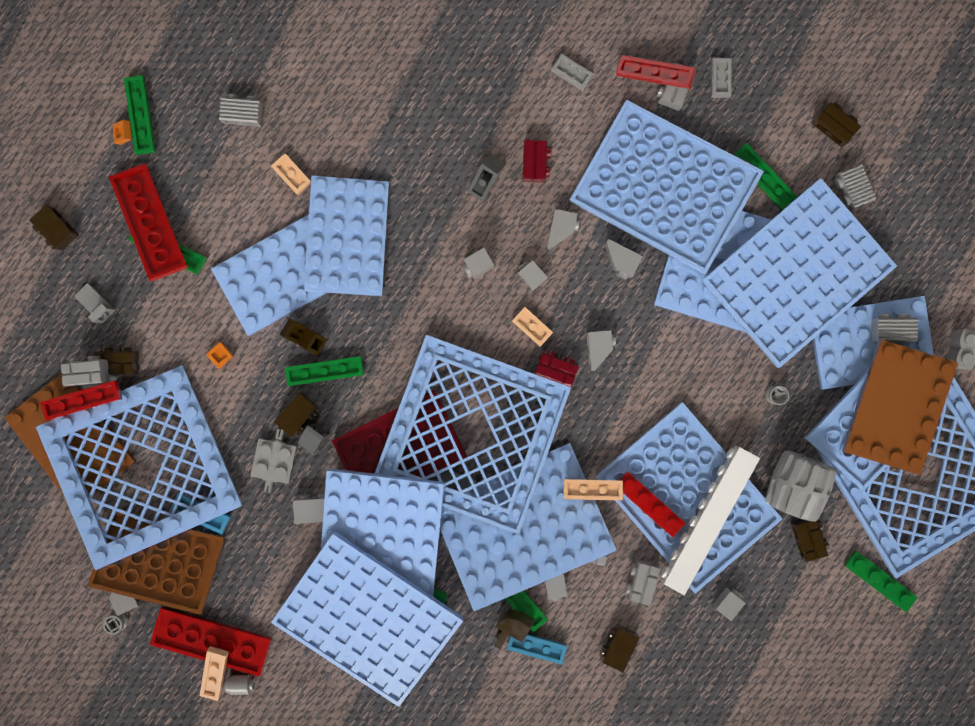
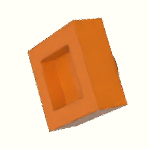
M121 120L112 125L114 144L122 145L131 140L130 121Z
M219 342L206 354L218 369H221L234 357L222 342Z

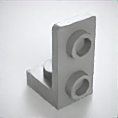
M86 284L75 295V298L91 313L88 318L93 323H104L116 310L90 284Z

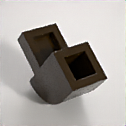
M291 318L288 319L279 334L317 356L328 340L306 325Z
M518 610L504 613L495 626L498 628V631L494 636L497 638L494 646L501 650L508 635L523 643L535 619Z

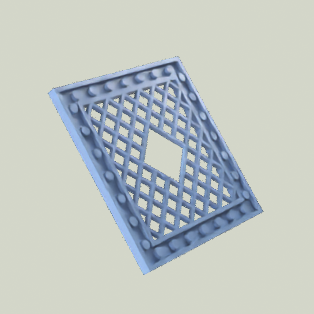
M426 335L375 474L423 480L437 475L438 480L443 482L439 474L449 469L453 480L444 483L442 507L519 534L571 387ZM438 360L444 362L436 366ZM449 364L461 368V370L453 373ZM446 365L450 375L440 379L436 369ZM434 371L438 380L429 384ZM467 371L480 376L471 380ZM465 372L468 382L458 385L455 375ZM452 377L456 387L446 391L442 381ZM482 378L487 388L477 392L472 382ZM486 378L497 381L498 383L489 386ZM440 383L444 393L434 397L429 387ZM470 384L474 394L464 398L460 388ZM504 384L516 389L507 393ZM501 385L505 395L495 399L491 389ZM458 389L462 399L452 404L448 394ZM426 390H428V392H429V394H430V396H431V399H429V400H427V401H425V402H422L423 399H424ZM489 391L492 401L482 404L478 395ZM519 391L523 401L513 405L509 395ZM522 391L533 394L535 396L525 399ZM445 395L449 406L439 409L435 400ZM476 396L480 406L470 410L466 400ZM506 397L511 407L501 411L496 401ZM540 397L546 399L544 405H543V403H542ZM537 398L541 408L531 412L527 402ZM433 401L437 411L427 415L423 405ZM464 402L468 412L458 416L453 406ZM494 403L498 413L488 417L484 407ZM525 404L529 414L519 418L515 408ZM421 408L425 417L416 420L419 409ZM451 408L455 418L445 422L441 412ZM482 409L497 444L462 459L447 424ZM512 409L516 420L506 423L502 414ZM542 411L538 423H536L533 414ZM439 414L443 423L433 428L429 418ZM500 415L504 425L494 429L490 419ZM530 416L535 426L525 430L520 420ZM426 419L430 430L420 434L416 424ZM518 422L522 432L512 436L508 426ZM414 426L418 435L409 439ZM444 426L449 436L438 440L434 430ZM506 428L510 438L500 442L496 432ZM535 429L532 440L530 442L527 436V432ZM432 432L436 442L426 446L422 436ZM524 434L528 444L518 449L514 438ZM420 438L424 448L414 452L409 442ZM450 438L454 449L444 453L440 443ZM511 440L516 450L506 454L501 444ZM438 444L442 454L432 459L428 448ZM408 445L411 454L402 457L405 447ZM499 446L503 456L493 460L489 450ZM528 448L525 459H523L520 451ZM425 450L429 460L419 464L415 454ZM456 451L460 461L450 465L446 455ZM487 452L491 462L481 466L477 456ZM518 453L521 463L512 467L507 457ZM413 456L417 466L407 470L403 460ZM444 457L448 467L438 471L433 461ZM474 458L478 468L468 472L464 462ZM505 458L509 468L499 473L495 463ZM400 463L404 471L398 469ZM431 463L435 473L425 477L421 467ZM462 463L466 473L456 478L452 467ZM492 464L497 474L486 478L483 468ZM522 466L517 479L513 469ZM419 469L422 478L409 472ZM480 470L484 480L474 484L470 474ZM511 471L515 481L505 485L501 475ZM468 476L472 486L462 490L457 480ZM498 477L503 487L492 491L488 481ZM455 482L459 491L446 486ZM486 483L490 493L480 497L476 487ZM515 484L512 496L510 497L507 488ZM474 489L477 498L464 492ZM504 489L508 499L498 504L494 494ZM492 495L495 504L482 499ZM509 502L507 509L501 507L502 505Z
M183 365L122 390V400L59 417L36 427L95 570L243 506ZM172 392L174 397L168 395L167 393ZM161 396L158 405L148 402ZM165 397L174 400L170 410L161 407ZM143 404L140 412L131 410L132 408ZM147 404L156 407L153 417L143 414ZM177 404L181 411V414L174 412V409ZM160 409L169 412L165 422L156 419ZM122 412H125L122 417V420L113 417ZM129 412L138 415L134 425L125 422ZM172 414L182 417L178 427L168 424ZM141 417L151 420L147 430L138 427ZM106 420L103 428L94 425ZM110 420L120 423L116 433L107 430ZM184 421L189 432L181 429ZM154 422L164 425L160 435L150 432ZM123 425L133 428L129 438L120 435ZM88 427L85 436L76 433ZM92 427L101 431L98 441L89 438ZM167 427L176 430L173 440L163 437ZM136 430L145 433L142 443L132 439ZM105 432L114 436L111 445L101 442ZM179 432L189 435L185 445L176 442ZM70 435L68 441L66 442L65 437ZM74 435L83 438L80 448L70 445ZM149 435L158 438L154 448L145 444ZM118 437L127 441L124 450L114 447ZM191 439L193 440L196 449L189 447ZM87 440L96 443L92 453L83 450ZM161 440L171 443L167 453L158 449ZM131 442L166 455L151 491L116 478ZM174 444L184 448L180 458L171 454ZM100 445L109 448L105 458L96 455ZM70 449L78 451L75 459H73ZM187 449L196 452L193 463L183 459ZM112 450L122 453L118 463L109 460ZM81 453L91 456L87 466L77 463ZM199 456L203 466L196 464ZM169 457L179 460L175 470L165 467ZM94 458L104 461L100 471L90 468ZM182 462L191 465L188 475L178 472ZM107 463L116 466L113 476L103 473ZM77 466L85 469L82 478ZM194 467L204 470L200 480L191 477ZM163 470L173 473L169 483L160 480ZM89 471L98 474L94 484L85 481ZM206 474L208 475L211 484L204 482ZM176 475L186 478L182 488L173 485ZM101 476L111 479L107 489L98 486ZM189 479L199 483L195 493L186 490ZM114 481L124 484L120 494L111 491ZM158 482L168 486L164 496L155 493ZM84 484L92 487L89 495ZM202 484L211 487L208 498L198 494ZM127 485L137 489L133 499L124 496ZM171 487L180 490L177 501L167 497ZM96 489L105 492L102 502L92 498ZM140 490L149 493L146 504L136 500ZM184 492L193 495L190 505L180 502ZM213 492H215L216 497L211 498ZM109 494L118 497L115 506L105 503ZM153 495L162 498L159 508L149 505ZM197 497L206 500L193 506ZM122 498L131 502L128 511L118 508ZM166 500L175 503L172 513L162 510ZM92 502L100 505L97 513L95 512ZM135 503L144 506L141 516L131 513ZM178 505L188 508L175 514ZM103 506L113 510L109 519L100 516ZM147 508L157 511L153 521L144 518ZM116 511L126 515L122 524L113 521ZM160 513L170 516L157 522ZM129 516L138 519L135 529L125 526ZM99 520L107 522L104 531ZM142 521L151 524L139 530ZM111 524L120 527L117 537L107 534ZM124 529L133 532L120 538ZM107 538L115 541L108 543Z
M953 378L945 401L946 406L942 410L935 437L932 440L931 453L928 452V455L943 458L934 495L899 487L903 470L899 469L898 472L889 471L890 466H887L883 471L882 483L872 482L881 485L879 495L869 494L871 484L866 488V491H862L816 449L823 463L837 470L835 477L837 486L894 578H898L975 531V502L974 505L965 503L967 493L975 494V491L968 490L971 479L975 480V477H972L975 466V411L955 378ZM946 408L948 409L951 415L945 414ZM944 417L953 419L951 429L942 428ZM956 424L961 432L955 431ZM941 430L950 432L947 443L938 441ZM954 433L963 435L960 446L952 444ZM966 440L971 448L965 447ZM938 443L946 445L944 456L935 454ZM951 447L959 448L957 459L948 457ZM964 450L973 452L971 462L962 460ZM947 460L956 462L954 472L945 470ZM961 463L970 465L967 475L959 474ZM888 473L897 475L895 486L886 484ZM944 473L953 475L951 485L942 483ZM958 476L966 478L964 489L955 487ZM885 486L894 488L892 499L883 497ZM941 486L950 488L948 498L939 497ZM954 489L963 491L961 502L952 500ZM898 490L907 492L905 502L896 500ZM911 493L920 495L918 505L909 503ZM869 496H870V497H874V498H878V499H877V503H876V507H875L874 504L872 503V501H871V499L869 498ZM925 496L933 498L931 508L922 506ZM938 499L947 501L944 512L935 510ZM882 500L891 502L888 512L879 510ZM895 503L904 505L902 515L893 513ZM951 503L960 504L958 515L949 513ZM908 506L917 508L915 518L906 517ZM964 506L971 507L963 512ZM921 509L930 511L928 522L919 520ZM879 513L887 515L886 523L883 521ZM934 513L943 514L941 525L932 523ZM892 516L901 518L898 528L889 526ZM948 516L954 517L947 522ZM905 519L914 521L912 531L903 530ZM918 522L927 524L925 535L916 533ZM931 526L938 527L930 532ZM889 529L897 531L896 539H894ZM902 533L911 534L908 545L899 543ZM915 536L921 537L914 542Z

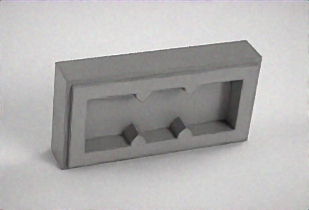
M562 53L551 69V72L581 91H584L594 73Z
M712 58L711 98H730L732 92V58Z

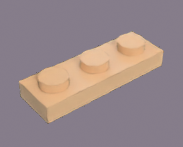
M564 479L563 499L623 500V481Z
M209 647L207 650L200 696L216 701L219 700L228 651Z

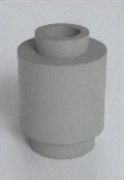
M232 675L227 677L225 681V692L230 693V695H250L251 691L255 689V679H252L251 675Z

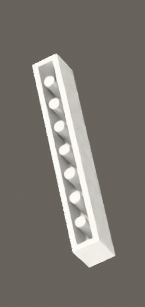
M734 446V448H730L726 455L728 459L724 465L719 467L717 471L718 477L715 482L709 485L707 497L699 503V511L696 516L691 518L687 533L682 534L679 540L680 546L672 552L670 564L668 567H664L661 572L663 584L684 596L760 460L759 457L741 447Z

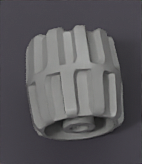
M785 450L771 476L765 498L766 502L789 515L808 521H817L830 497L837 470L814 458L811 459L803 454Z

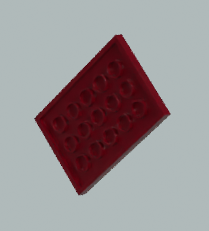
M435 390L431 391L434 397L438 396ZM429 392L425 394L422 402L431 399ZM436 399L435 401L439 409L444 408L440 399ZM433 401L423 405L427 415L437 411ZM399 407L332 440L345 470L375 474ZM421 408L419 409L416 420L425 417ZM442 411L441 414L445 422L449 421L450 419L446 411ZM439 414L429 418L433 428L443 423ZM426 419L416 424L420 434L430 430ZM447 424L462 459L467 458L468 456L452 424ZM414 426L409 439L418 435ZM444 426L434 430L438 440L449 436ZM432 432L422 436L426 446L436 442ZM420 438L409 442L414 452L424 448ZM450 438L440 443L444 453L454 449ZM438 444L428 448L432 459L442 454ZM406 445L402 457L411 454L408 445ZM425 450L415 454L419 464L429 460ZM456 451L446 455L450 465L460 461ZM413 456L403 460L407 470L417 466ZM444 457L433 461L438 471L448 467ZM400 463L398 469L404 471ZM431 463L421 467L425 477L435 473ZM419 469L409 472L422 478Z

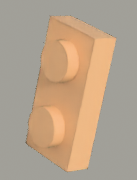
M286 154L282 155L271 165L297 195L301 194L311 184V181Z
M526 307L512 320L539 347L553 333Z

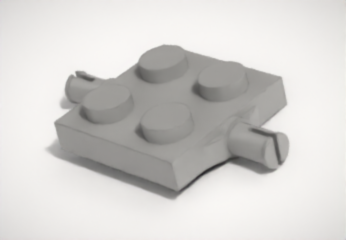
M277 428L275 439L259 438L251 476L266 481L263 491L265 493H271L273 482L289 484L297 446L282 441L284 431L281 429L280 432V428Z

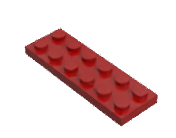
M146 163L109 176L149 281L152 282L187 269L184 256Z
M162 606L158 613L150 645L203 661L206 660L209 647L228 651L226 667L260 677L272 638Z

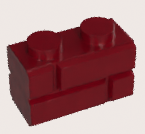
M524 140L522 182L545 183L546 177H550V166H546L547 158H550L551 147H547V141Z
M551 351L542 353L535 375L572 387L579 365L575 364L576 361L567 357L562 360L557 358L558 354Z

